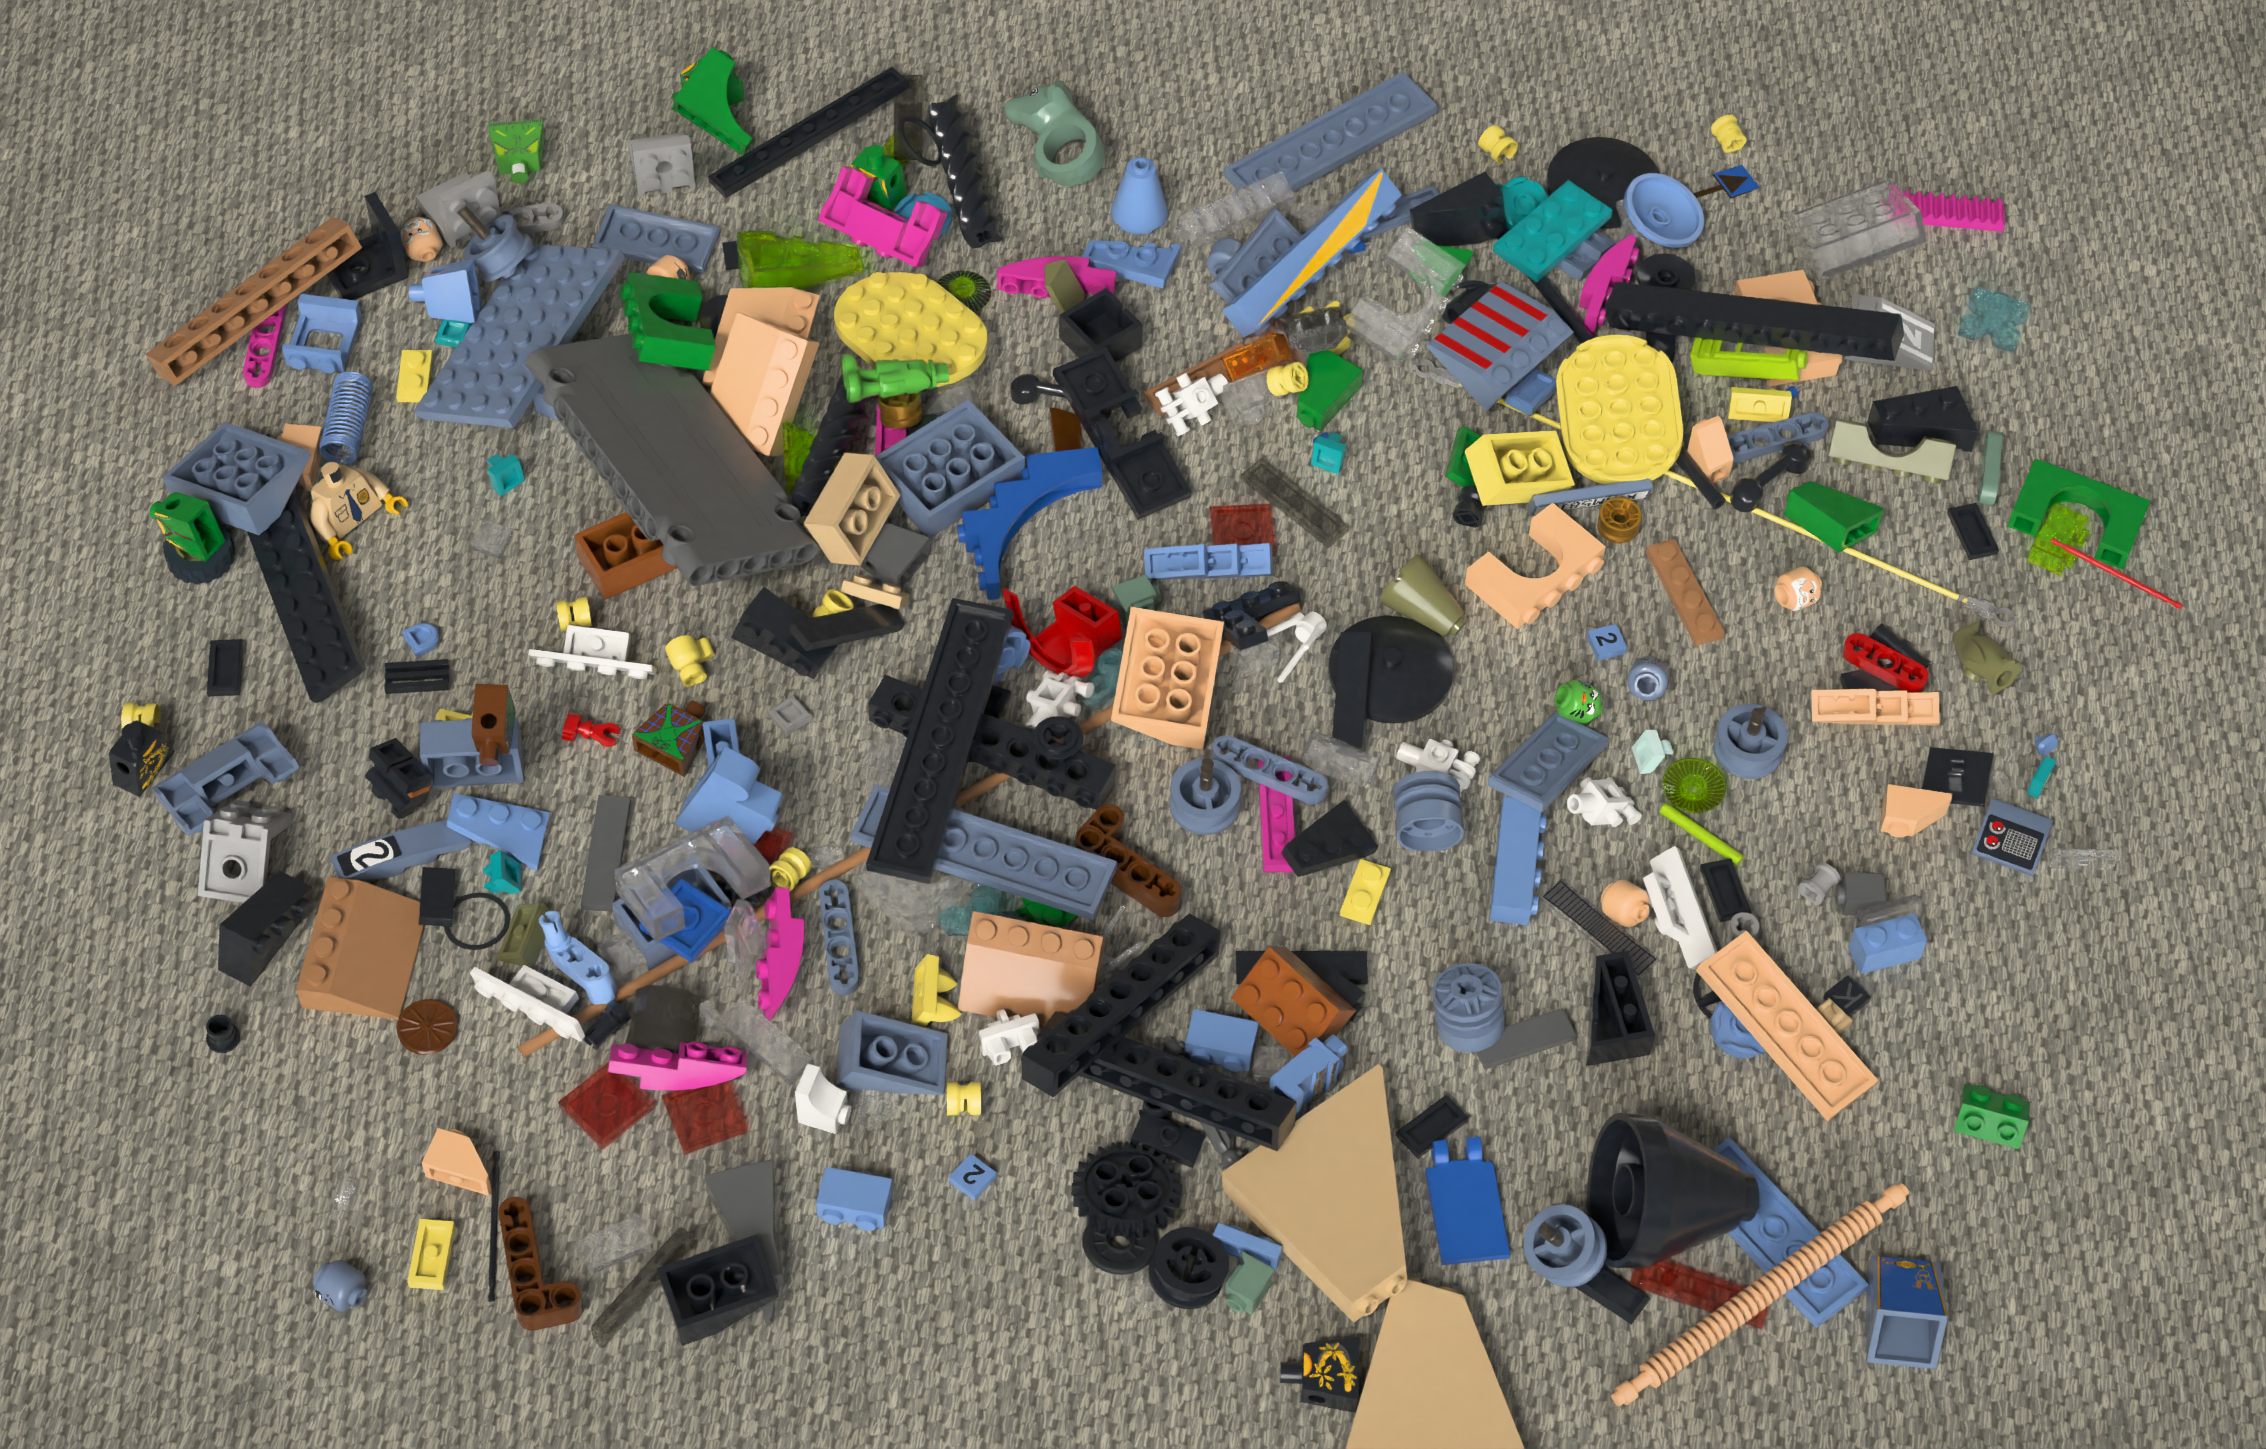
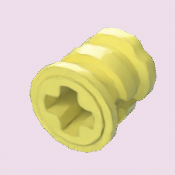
M1722 116L1712 124L1711 133L1716 136L1725 153L1743 148L1746 143V137L1742 133L1735 116Z

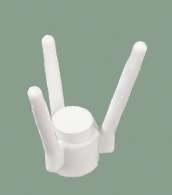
M1312 611L1304 616L1299 612L1292 619L1267 630L1269 637L1296 625V637L1303 642L1278 677L1277 681L1279 683L1285 680L1305 651L1326 630V621L1319 613Z

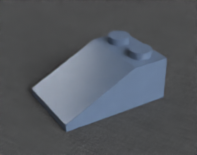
M856 1010L840 1025L836 1086L868 1093L943 1095L947 1033Z

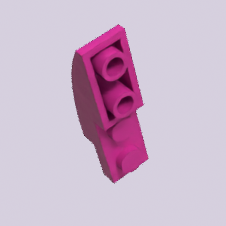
M1631 234L1610 248L1596 263L1586 279L1581 292L1579 307L1588 309L1584 324L1592 334L1595 333L1597 325L1603 326L1606 311L1603 307L1609 299L1615 282L1630 283L1633 270L1629 269L1630 264L1636 265L1640 251L1639 248H1635L1636 235Z
M1054 256L1027 259L998 268L997 290H1003L1008 294H1031L1036 298L1050 297L1045 288L1044 266L1047 263L1066 260L1085 293L1095 295L1107 288L1115 295L1117 271L1089 267L1090 258Z
M776 888L770 899H767L765 902V918L770 919V929L767 932V949L761 959H758L756 962V978L761 979V990L758 992L757 1003L758 1009L763 1010V1021H771L788 995L798 972L803 951L804 919L791 918L789 888Z
M680 1042L679 1053H671L661 1048L654 1050L637 1048L632 1044H611L608 1072L639 1076V1089H696L726 1082L745 1074L747 1052L740 1051L731 1046L723 1048L707 1046L701 1042Z

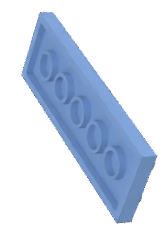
M1730 1137L1712 1149L1737 1163L1743 1173L1753 1174L1757 1180L1759 1204L1755 1217L1749 1222L1741 1221L1739 1226L1728 1234L1764 1273L1772 1270L1773 1267L1784 1261L1788 1256H1792V1253L1797 1250L1799 1251V1248L1804 1245L1806 1246L1807 1242L1820 1234ZM1839 1254L1834 1256L1824 1266H1821L1820 1269L1814 1271L1813 1274L1807 1276L1805 1280L1800 1281L1798 1285L1793 1286L1790 1291H1786L1784 1295L1815 1328H1818L1867 1291L1869 1284Z

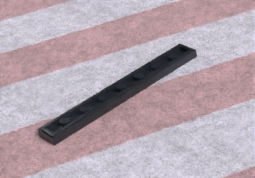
M890 67L709 175L708 180L724 198H727L909 89V81L893 67Z

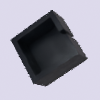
M1107 288L1059 315V338L1078 358L1107 347L1114 361L1117 362L1142 347L1143 324L1127 308L1123 309V304Z

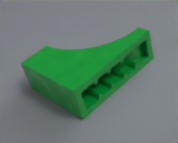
M711 47L674 98L672 110L737 153L744 155L751 146L752 137L737 124L727 101V84L734 72L736 62L733 61L727 52L723 50L718 51Z

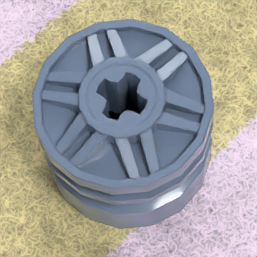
M1420 771L1401 778L1394 785L1393 800L1395 801L1394 811L1396 812V839L1401 846L1411 851H1443L1457 845L1461 841L1464 834L1463 814L1460 810V784L1456 778L1448 773L1439 771Z
M1462 963L1445 969L1436 978L1432 987L1436 1028L1440 1039L1450 1048L1465 1053L1479 1052L1492 1047L1502 1037L1505 1030L1502 986L1498 976L1486 966L1475 963Z

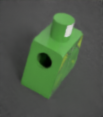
M543 119L488 123L490 142L500 174H511V180L514 183L521 184L528 180V172L540 171L545 144Z

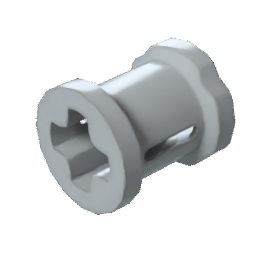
M1820 862L1815 866L1811 877L1799 884L1798 890L1802 896L1815 905H1820L1824 901L1828 890L1840 883L1841 877L1831 865Z
M1744 912L1734 915L1730 921V930L1727 933V944L1745 931L1755 939L1759 931L1757 918L1752 914Z

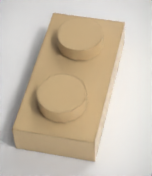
M855 574L854 578L851 577L843 580L842 593L900 609L905 607L910 594L901 592L902 587L891 583H883V586L872 583L873 579L864 575Z

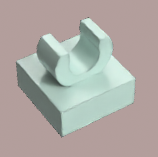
M1645 730L1632 746L1640 774L1653 772L1659 763L1666 762L1665 754H1673L1670 741H1660L1657 730Z

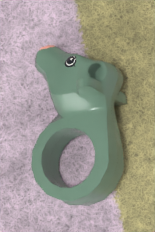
M1056 81L1048 86H1036L1024 96L1012 97L1005 101L1004 112L1008 119L1014 125L1025 126L1039 135L1033 156L1034 168L1039 177L1050 178L1058 185L1071 187L1091 180L1101 170L1105 160V144L1096 128L1075 108L1072 92L1064 83ZM1071 140H1086L1084 150L1078 158L1066 164L1053 163L1055 154L1062 145Z

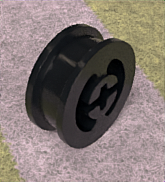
M1193 1227L1176 1228L1166 1233L1158 1241L1149 1263L1148 1277L1155 1293L1166 1303L1181 1309H1198L1210 1304L1218 1296L1228 1273L1229 1260L1223 1245L1210 1233ZM1192 1254L1195 1256L1190 1270L1189 1279L1187 1282H1184L1181 1279L1186 1269L1188 1257Z

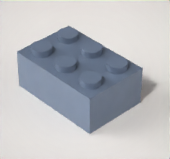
M515 717L510 753L499 754V763L496 766H485L479 763L480 753L477 752L472 739V718L455 721L434 720L420 723L421 762L434 775L430 788L524 783V748L518 717Z
M697 856L612 903L616 926L648 970L674 957L677 953L640 930V923L681 878L732 910L731 902ZM733 919L726 926L733 923Z

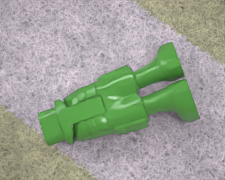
M842 355L843 381L849 403L859 402L864 398L878 394L879 397L883 398L905 393L915 394L927 388H936L937 383L949 382V372L946 363L934 364L933 360H928V364L924 360H877L875 362V369H863L857 365L853 355Z

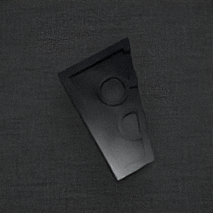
M1343 800L1288 842L1281 854L1296 876L1301 877L1365 858L1375 853L1378 845L1346 801Z

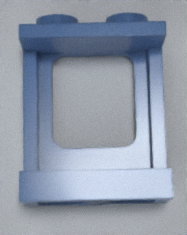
M300 294L298 300L300 316L291 343H283L282 346L286 365L298 370L312 368L319 369L324 373L345 372L362 320L359 301ZM312 331L335 333L343 336L339 350L307 347L305 344L309 333Z

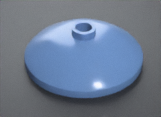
M1647 173L1636 177L1627 187L1624 196L1627 215L1634 227L1644 237L1662 246L1680 248L1692 244L1700 236L1704 227L1703 210L1694 194L1681 182L1667 175Z

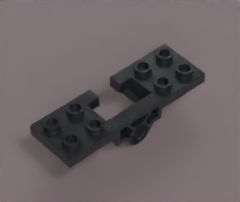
M1107 347L1053 369L1052 375L1093 445L1098 447L1100 457L1137 520L1191 497V489L1163 444L1165 437L1162 432L1157 434L1156 430L1142 435L1141 441L1123 449L1120 447L1118 435H1114L1113 428L1104 414L1121 407L1127 419L1141 414L1142 406L1138 401V391L1136 389L1131 390Z

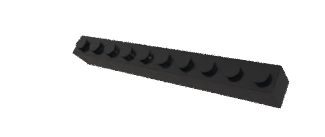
M1615 282L1605 306L1609 327L1857 356L1877 360L1895 361L1904 337L1902 316L1898 313Z

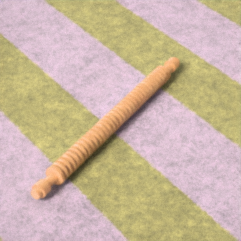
M1902 1183L1898 1185L1892 1184L1882 1192V1197L1871 1204L1867 1200L1863 1201L1854 1210L1848 1212L1847 1216L1841 1217L1840 1220L1822 1231L1813 1240L1807 1242L1806 1246H1802L1799 1248V1251H1795L1792 1253V1256L1790 1255L1784 1261H1781L1772 1270L1766 1272L1764 1276L1758 1278V1281L1751 1283V1286H1747L1744 1291H1740L1737 1296L1732 1297L1730 1301L1725 1302L1723 1306L1710 1313L1709 1316L1698 1322L1695 1327H1691L1688 1332H1684L1681 1337L1676 1338L1674 1342L1669 1343L1667 1347H1664L1660 1352L1650 1357L1646 1363L1643 1362L1639 1366L1641 1374L1630 1382L1625 1380L1614 1388L1615 1393L1611 1395V1398L1619 1407L1622 1404L1629 1405L1638 1398V1393L1650 1384L1652 1387L1658 1388L1661 1383H1665L1668 1378L1673 1377L1675 1372L1678 1373L1682 1370V1367L1688 1366L1689 1362L1691 1363L1696 1360V1357L1703 1355V1352H1707L1710 1347L1715 1346L1717 1342L1722 1341L1724 1337L1737 1330L1738 1326L1741 1327L1745 1324V1321L1747 1322L1752 1319V1316H1756L1759 1311L1764 1310L1766 1306L1771 1305L1773 1301L1786 1294V1291H1790L1793 1286L1798 1285L1800 1281L1805 1280L1807 1276L1820 1269L1821 1266L1832 1260L1834 1256L1839 1255L1841 1251H1844L1848 1246H1851L1855 1241H1858L1862 1236L1873 1230L1875 1226L1882 1223L1881 1214L1889 1208H1897L1906 1201V1196L1909 1194L1906 1186Z

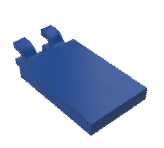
M1480 1137L1466 1138L1467 1147H1464L1466 1159L1449 1161L1446 1140L1433 1141V1150H1431L1433 1167L1426 1168L1425 1179L1441 1265L1509 1259L1510 1251L1493 1161L1482 1162Z

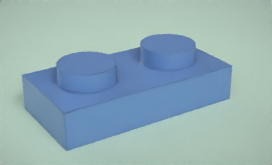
M1217 1224L1213 1236L1223 1245L1227 1254L1241 1259L1242 1250L1275 1269V1272L1277 1271L1281 1261L1283 1246L1277 1245L1274 1240L1268 1237L1258 1238L1247 1234L1238 1226Z

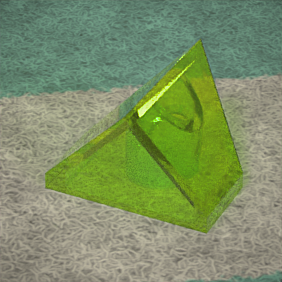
M786 421L782 426L786 494H789L793 491L795 482L801 474L802 466L810 453V447L815 436Z

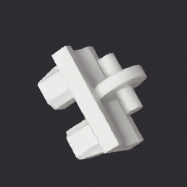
M1004 1009L997 1011L998 1021L987 1024L988 1028L979 1030L982 1055H988L994 1065L997 1066L1011 1059L1009 1048L1020 1045L1022 1052H1024L1028 1046H1033L1037 1042V1034L1039 1033V1020L1035 1013L1020 1018L1019 1014L1008 1017Z

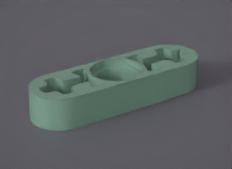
M1990 430L1986 432L1981 469L1984 470L1982 477H1980L1978 494L1979 504L1993 506L1996 500L2003 442L2002 432Z

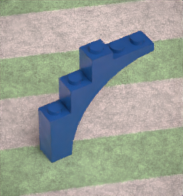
M1098 447L1026 455V468L1021 470V480L994 483V496H989L990 509L962 512V524L957 525L959 543L965 542L966 553H974L975 566L981 565L982 572H978V584L980 591L986 590L987 600L999 599V573L1002 559L1010 541L1022 525L1038 511L1059 499L1081 491L1102 487V467Z

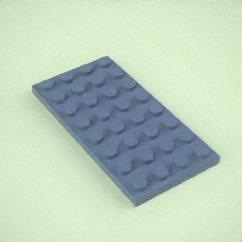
M532 244L534 246L532 251L516 265L517 270L512 276L506 279L503 278L484 308L480 311L476 322L471 325L463 341L458 344L427 390V393L423 395L414 409L417 417L425 420L514 428L542 386L527 368V357L537 349L569 344L625 260L621 250Z

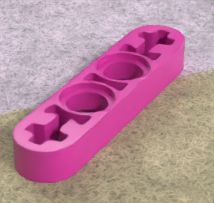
M284 305L252 329L243 368L245 382L250 387L261 388L271 381L287 305ZM266 325H273L276 327L275 330L270 333H262L260 331V329ZM260 348H268L271 350L270 353L265 356H257L255 354V352ZM257 364L261 365L262 373L258 377H253L257 372Z

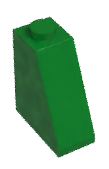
M1314 342L1311 345L1306 365L1308 385L1304 391H1300L1296 417L1304 426L1314 427L1322 431L1361 388L1363 370Z
M1809 481L1799 487H1794L1789 492L1786 498L1787 505L1784 515L1839 553L1875 534L1884 509L1870 502Z

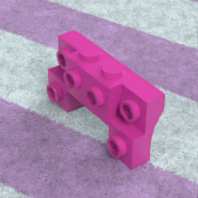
M850 166L842 167L835 187L822 207L818 221L851 236L850 241L861 246H867L868 244L876 248L875 253L883 257L891 258L893 256L914 267H923L933 240H938L948 212L924 201H916L910 220L866 200L874 180L873 177Z

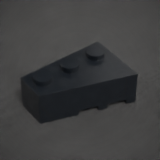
M1958 386L1873 401L1867 420L1877 445L1915 448L1924 436L1953 441L1956 443L1955 449L1972 452L1978 434L1976 425Z

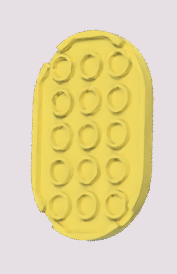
M907 272L873 273L870 277L847 287L835 305L834 321L838 336L851 350L874 369L877 360H924L926 364H928V360H933L934 364L946 363L949 372V382L937 383L936 387H940L966 378L977 370L986 357L988 337L983 321L941 285L927 278L924 274Z
M1628 335L1596 337L1577 346L1576 351L1568 359L1565 358L1563 360L1556 380L1562 445L1567 459L1583 476L1604 485L1625 481H1638L1647 478L1652 481L1658 478L1675 463L1683 443V423L1677 378L1671 361L1662 351L1658 352L1648 346L1647 341Z

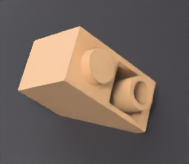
M1719 415L1709 420L1699 421L1692 428L1687 452L1711 482L1715 483L1730 476L1734 460L1722 419Z

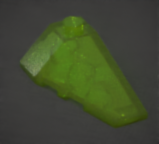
M772 231L737 232L739 278L742 288L792 287L803 289L864 270L857 246L829 241H821L819 244L803 242V237L794 235L793 240L775 237L776 232Z

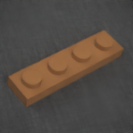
M1671 539L1647 546L1645 552L1695 646L1723 639L1725 632L1676 540Z

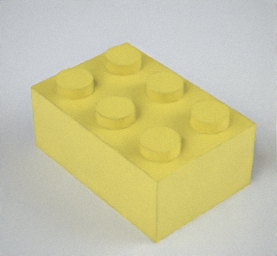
M1557 431L1484 434L1465 450L1482 506L1530 503L1534 495L1569 490L1575 485Z

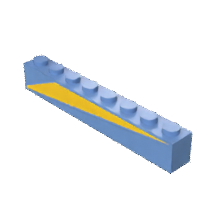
M1382 168L1367 175L1221 311L1243 338L1252 333L1256 336L1261 334L1270 326L1267 321L1272 316L1277 318L1288 309L1286 305L1291 299L1292 301L1297 300L1307 291L1304 286L1309 282L1313 284L1325 274L1323 269L1327 265L1331 267L1342 259L1341 252L1345 248L1350 250L1361 241L1359 235L1363 231L1366 234L1379 224L1376 219L1380 215L1385 217L1397 207L1394 202L1402 196L1401 192Z

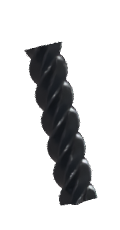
M953 95L944 102L931 103L929 105V121L935 133V142L941 154V163L947 175V184L953 196V205L959 218L961 233L967 244L972 249L982 247L986 243L1000 242L1002 240V237L995 232L1001 218L989 211L994 195L982 189L988 174L976 168L982 153L970 147L971 140L976 134L975 131L964 126L965 119L970 112L961 108L958 105V95Z
M843 373L838 380L835 393L830 399L827 412L822 418L818 433L812 442L810 453L804 461L801 474L793 487L792 505L799 509L800 517L809 515L844 453H850L848 445L853 441L861 440L856 425L861 421L869 420L870 417L866 412L865 404L878 399V396L875 395L864 398L859 402L849 403L844 387Z

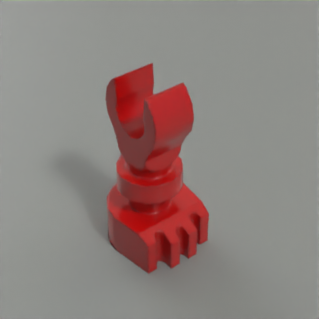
M568 713L563 727L562 740L573 742L579 733L582 734V738L589 739L592 737L605 747L616 745V739L605 736L606 733L620 734V728L616 724L594 725V721L591 720L582 722L583 715Z

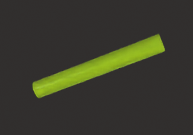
M1667 802L1661 807L1660 814L1724 858H1731L1734 865L1738 866L1743 861L1744 855Z

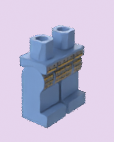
M1333 1034L1323 1043L1315 1037L1309 1042L1308 1048L1300 1052L1270 1078V1092L1297 1102L1295 1121L1300 1118L1301 1108L1307 1102L1319 1099L1323 1094V1090L1329 1093L1335 1088L1337 1075L1344 1068L1341 1057L1346 1054L1347 1046Z

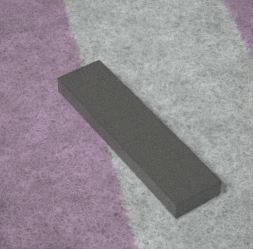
M598 795L581 900L582 910L613 912L612 903L616 901L630 813V797Z

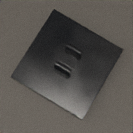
M1930 747L1922 789L1952 794L1950 804L1985 807L1994 753Z

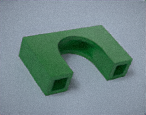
M629 272L627 282H623L621 285L620 300H624V316H628V332L632 333V348L636 349L638 360L640 362L709 371L716 347L712 330L677 325L662 319L670 318L696 322L702 301L698 281Z
M2034 459L2012 510L2007 527L2036 537L2042 521L2050 508L2064 502L2083 504L2095 511L2104 525V534L2094 559L2123 569L2150 500L2112 487L2109 484L2087 478L2079 473L2057 467L2051 463Z

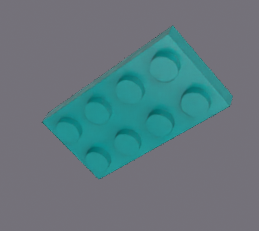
M1568 180L1494 243L1493 253L1535 282H1538L1612 218L1613 210Z

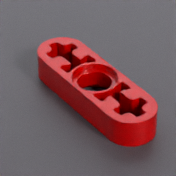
M1854 633L1846 638L1842 654L1847 662L1902 691H1907V693H1920L1924 690L1929 676L1925 666L1864 634ZM1857 646L1862 648L1858 652L1853 650L1856 649ZM1871 653H1873L1872 660L1868 659ZM1888 659L1894 666L1883 668L1877 663V660ZM1899 667L1903 670L1900 671V674H1897ZM1913 675L1916 676V677H1918V678H1915L1913 681L1909 679V678H1911Z

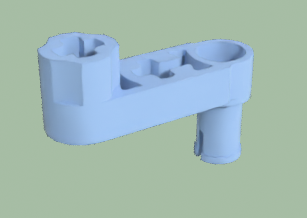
M548 911L545 913L549 923L541 915L539 923L546 937L545 947L554 965L586 990L591 1003L595 1005L607 1004L614 1000L617 987L609 965L580 941L564 931L558 912Z

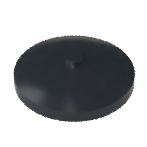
M1591 137L1568 144L1553 157L1548 168L1546 183L1549 196L1569 180L1613 210L1612 218L1600 228L1613 229L1632 225L1624 204L1625 192L1630 183L1640 175L1660 173L1653 160L1638 147L1619 139Z
M1377 616L1359 621L1344 631L1372 632L1373 634L1367 719L1393 724L1411 722L1432 713L1443 703L1452 685L1453 661L1448 647L1433 630L1409 618ZM1340 636L1332 647L1328 665L1329 680L1335 694Z

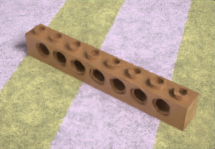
M331 217L145 355L157 374L165 381L176 386L359 251L362 246L349 224Z

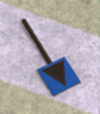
M1739 165L1713 174L1720 185L1693 194L1696 198L1724 190L1729 198L1732 199L1760 187L1744 166Z

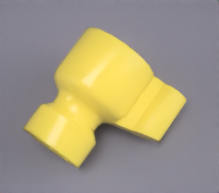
M684 635L671 640L665 647L670 663L674 669L680 671L679 676L685 687L705 681L707 675L703 666L699 663L715 656L708 638L695 640L692 636Z

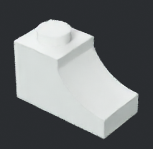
M807 1063L795 1091L798 1123L836 1134L840 1124L846 1125L851 1114V1106L848 1105L847 1091L831 1084L822 1074L820 1067Z

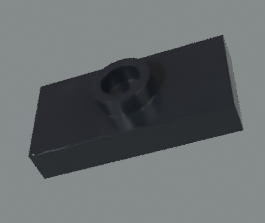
M1143 1111L1131 1137L1130 1144L1137 1146L1139 1143H1142L1143 1149L1147 1151L1155 1147V1154L1159 1156L1166 1154L1167 1159L1193 1168L1206 1135Z

